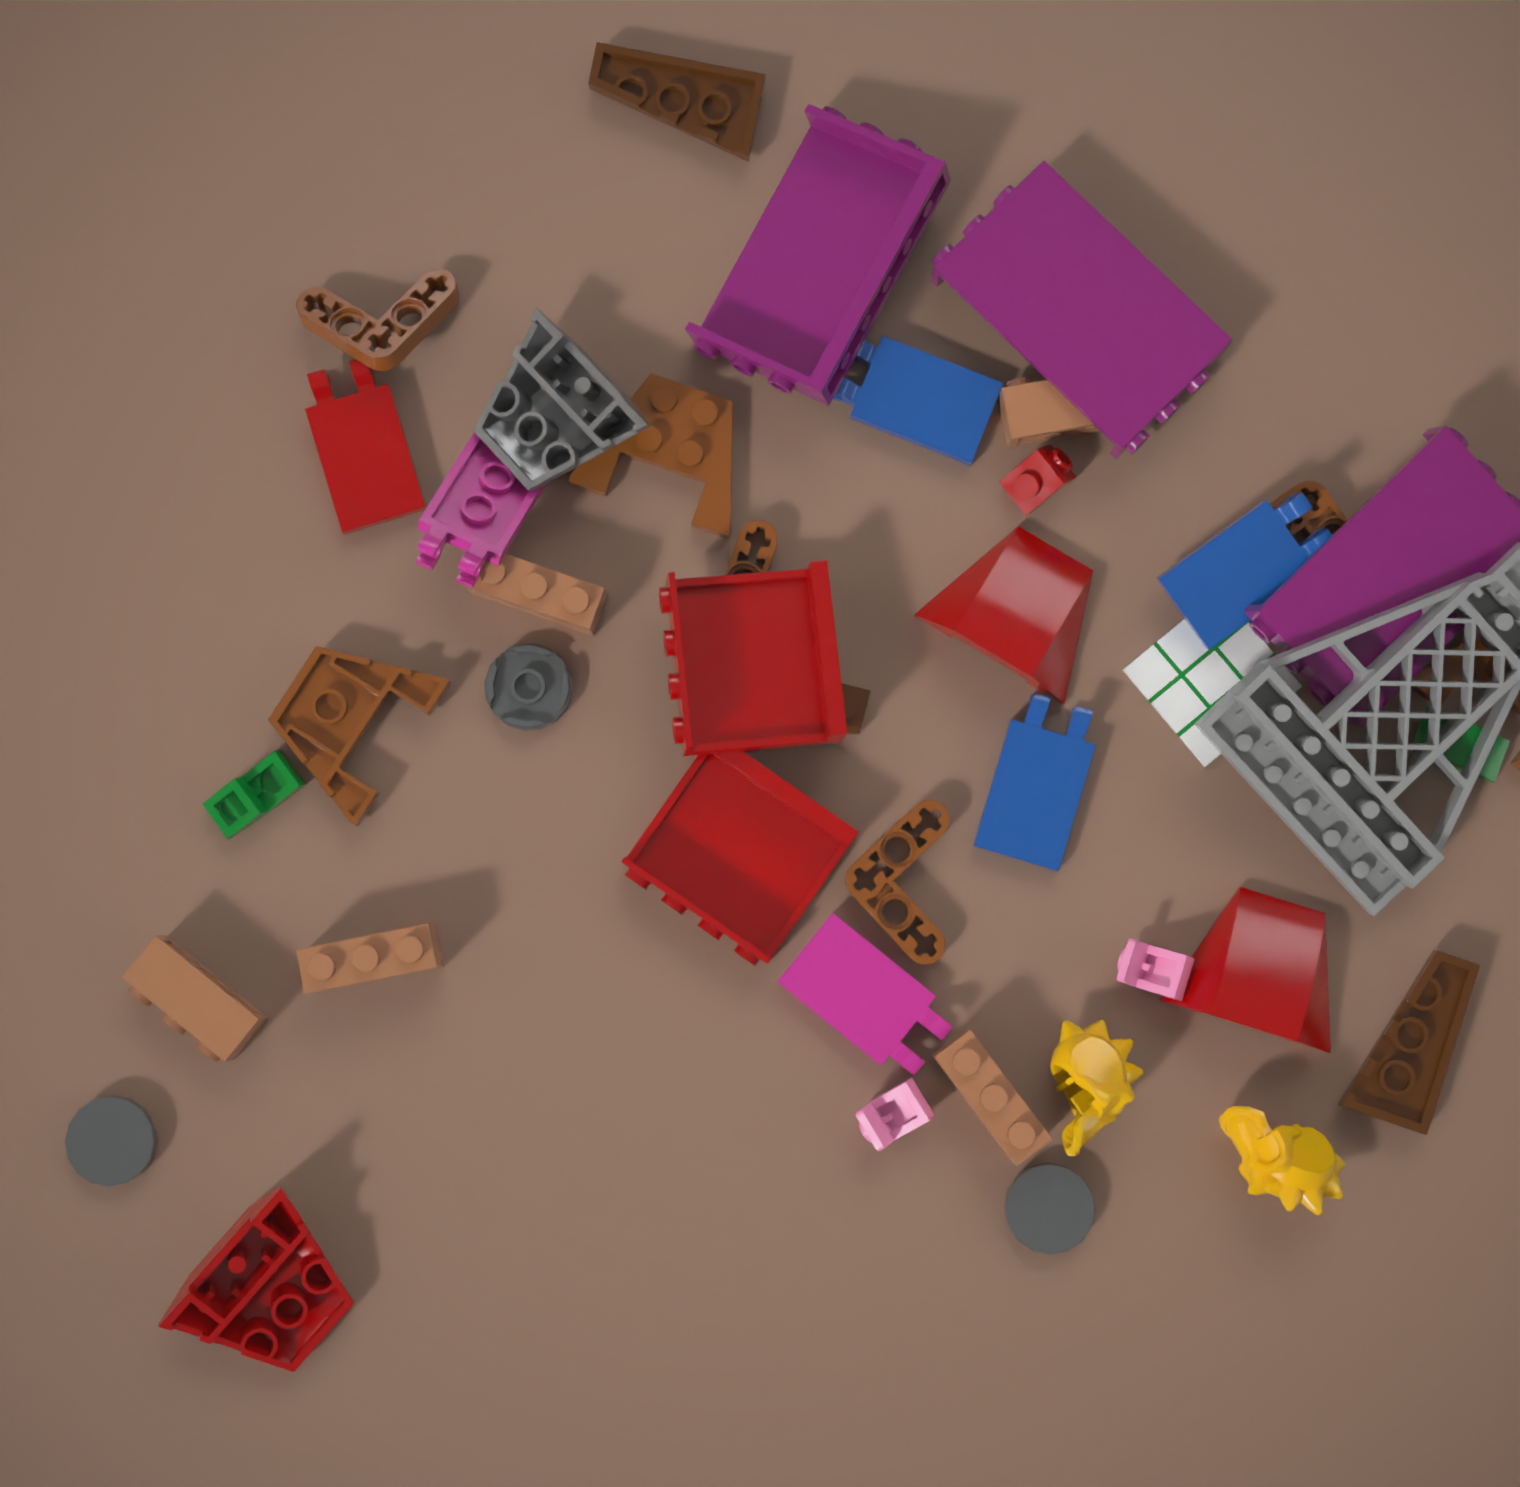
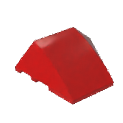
M1018 526L915 613L914 616L950 638L954 636L1023 677L1027 680L1026 683L1064 705L1093 570Z
M1238 887L1208 930L1204 940L1192 955L1194 963L1182 1001L1162 996L1160 1001L1331 1053L1325 913Z
M280 1185L250 1205L194 1268L162 1317L158 1327L169 1331L176 1329L199 1337V1341L208 1344L214 1342L241 1351L243 1356L295 1372L353 1306L354 1301Z

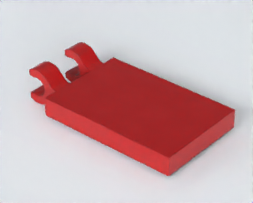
M357 359L349 361V365L359 392L339 399H335L329 375L325 373L324 369L307 374L317 405L306 408L305 411L340 528L344 535L425 511L427 508L389 384L377 387L372 369Z

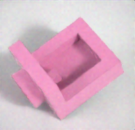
M1129 938L1126 948L1123 949L1118 959L1117 981L1182 1001L1194 958Z
M912 1077L870 1100L856 1112L862 1135L874 1145L877 1151L885 1149L894 1140L927 1123L935 1116Z

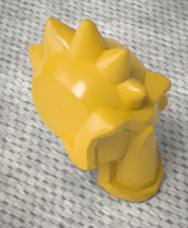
M1101 1019L1084 1029L1068 1020L1063 1021L1060 1041L1053 1051L1050 1063L1052 1075L1058 1083L1055 1089L1057 1092H1064L1075 1116L1062 1130V1142L1068 1156H1077L1080 1149L1100 1129L1117 1120L1116 1115L1135 1098L1130 1085L1137 1081L1144 1073L1142 1068L1126 1061L1133 1047V1040L1130 1038L1110 1040L1106 1024Z
M1249 1106L1229 1107L1219 1117L1220 1127L1232 1140L1242 1157L1239 1171L1249 1184L1248 1194L1256 1196L1269 1193L1279 1197L1287 1211H1293L1301 1202L1315 1215L1323 1213V1197L1335 1199L1343 1197L1337 1175L1343 1170L1346 1163L1334 1152L1333 1146L1319 1131L1308 1126L1301 1127L1299 1124H1293L1292 1126L1281 1125L1271 1130L1265 1113Z

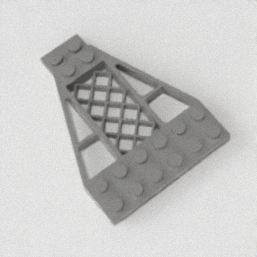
M1517 542L1486 573H1475L1257 663L1194 724L1361 907L1372 916L1381 911L1406 886L1413 889L1445 859L1441 853L1520 690V542ZM1422 609V615L1367 667H1364L1344 645V641ZM1454 612L1459 618H1450L1448 616ZM1446 623L1465 624L1463 649H1444ZM1434 630L1433 649H1416L1415 647ZM1476 638L1487 650H1475ZM1331 647L1353 671L1354 677L1329 704L1315 715L1277 674L1276 670L1281 666ZM1413 654L1432 655L1431 680H1411ZM1444 655H1463L1461 681H1442ZM1475 656H1493L1492 678L1488 682L1473 681ZM1401 662L1400 680H1382ZM1380 686H1400L1398 711H1379ZM1411 686L1430 687L1429 712H1410ZM1442 687H1461L1460 709L1457 712H1441ZM1473 687L1481 688L1472 696ZM1369 692L1368 711H1349ZM1492 707L1470 753L1466 766L1460 774L1443 753ZM1347 717H1367L1366 742H1346ZM1378 717L1398 718L1397 743H1377ZM1409 718H1429L1428 738L1424 743H1408ZM1440 719H1448V720L1440 727ZM1335 724L1336 737L1329 731ZM1346 749H1366L1365 769ZM1377 749H1396L1395 771L1392 774H1375ZM1408 750H1416L1409 758H1407ZM1435 762L1455 784V787L1428 840L1393 800ZM1376 781H1383L1380 785L1376 783Z

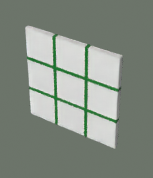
M1183 619L1124 668L1123 672L1200 763L1206 767L1221 753L1194 724L1257 663L1273 657L1275 654L1252 631L1248 622L1208 650L1187 621ZM1281 666L1276 670L1277 674L1294 692L1302 687L1285 666Z

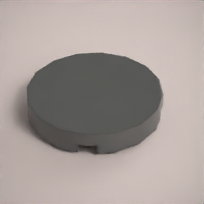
M534 643L517 644L506 649L505 652L501 653L490 664L484 681L486 700L493 713L508 726L523 731L541 730L557 722L568 709L573 693L571 674L563 659L550 648Z
M110 1096L91 1101L80 1108L69 1123L65 1139L68 1160L75 1171L90 1183L113 1186L129 1182L142 1174L155 1156L158 1138L156 1129L154 1130L153 1123L150 1120L151 1116L144 1107L129 1098Z
M1053 1163L1038 1164L1018 1174L1007 1190L1004 1204L1008 1226L1017 1240L1032 1251L1050 1255L1069 1251L1081 1243L1092 1227L1095 1212L1092 1192L1082 1177L1066 1166Z

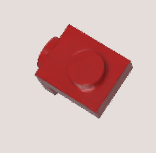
M1049 444L1033 452L1000 480L999 483L1025 516H1027L1063 486L1070 484L1076 479V475L1071 470L1073 465L1069 457L1061 449H1054Z

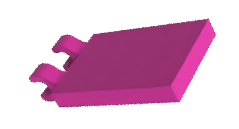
M474 432L419 519L418 530L426 534L417 547V550L421 551L416 559V564L433 570L440 558L444 545L446 543L466 551L458 565V569H461L456 578V582L473 588L486 561L499 566L547 484L532 492L527 490Z
M834 913L829 916L777 981L880 1066L890 1056L913 1075L925 1063L923 1059L901 1043V1040L918 1021L940 1040H943L953 1028L952 1025L929 1008V1005L936 998L932 992Z

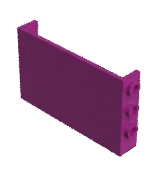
M808 104L804 110L810 124L807 134L702 326L700 327L688 322L685 330L694 342L693 348L700 354L714 360L718 355L731 361L730 365L744 375L753 377L756 372L769 378L768 383L783 393L791 394L792 390H795L829 406L945 193L951 178L945 161L922 152L921 148L912 141L904 138L895 141L884 136L880 129L870 123L862 122L858 125L846 120V117L841 112L832 107L824 106L823 109Z
M1043 161L1016 188L1012 185L1007 186L994 200L993 205L995 208L985 218L981 214L977 215L963 231L965 237L955 247L948 244L936 255L932 261L935 266L933 267L931 282L938 287L945 281L1114 444L1110 454L1115 459L1125 450L1132 455L1150 437L1146 430L1156 420L1164 424L1179 409L1181 405L1176 400L1186 390L1193 395L1211 377L1206 370L1225 353L1233 339L1051 166Z
M1447 426L1430 428L1423 434L1428 442L1262 605H1249L1244 610L1246 615L1252 620L1249 626L1261 640L1266 643L1271 641L1283 653L1475 573H1486L1517 542H1520V500L1513 494L1505 492L1495 481L1497 476L1493 469L1485 462L1477 460L1467 449L1468 442L1461 433ZM1422 609L1344 641V645L1364 667H1367L1422 615ZM1454 612L1448 616L1450 618H1459ZM1446 623L1444 647L1465 627L1464 623ZM1434 630L1415 648L1433 649ZM1331 647L1284 665L1296 675L1300 673L1310 684L1307 688L1308 692L1323 706L1329 704L1354 677L1353 671ZM1413 654L1412 678L1432 660V655ZM1401 662L1382 680H1400ZM1380 686L1379 711L1400 691V686ZM1369 692L1349 711H1368ZM1347 717V725L1364 727L1367 724V717Z

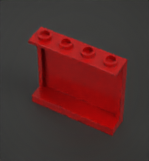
M827 560L810 561L807 569L683 579H676L675 572L668 573L666 587H659V603L661 614L669 613L670 630H663L665 656H673L675 673L668 674V691L670 700H678L679 717H672L674 743L682 744L683 756L839 743L843 741L848 733Z
M743 751L703 754L696 757L631 852L621 862L629 867L625 873L626 877L647 890L651 883L665 892L661 899L662 902L681 915L684 914L687 908L702 918L697 925L718 941L723 934L738 943L734 952L756 966L760 959L767 964L769 963L859 831Z

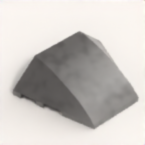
M536 307L529 319L533 322L521 346L516 345L512 353L514 360L503 382L497 383L474 429L479 438L526 489L531 492L650 427L639 408L580 346Z

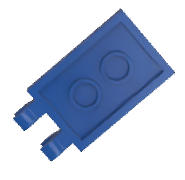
M883 335L878 347L864 340L854 359V362L869 367L862 387L844 377L833 399L854 406L850 415L852 420L970 466L1003 383Z
M1295 492L1274 509L1268 500H1262L1156 577L1206 649L1210 650L1251 619L1244 610L1249 605H1262L1332 536L1328 529L1323 530V528H1320L1298 544L1286 528V524L1299 518L1312 508V505L1303 493L1298 494Z
M1033 693L1030 697L1023 723L1012 719L1009 721L973 846L1050 870L1059 871L1096 744L1083 741L1093 710L1079 706L1073 707L1066 733L1062 735L1041 728L1051 698Z

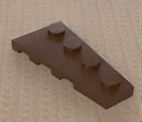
M597 42L588 82L590 90L749 162L766 80L765 74Z
M1433 950L1337 1105L1427 1135L1480 965L1438 950Z

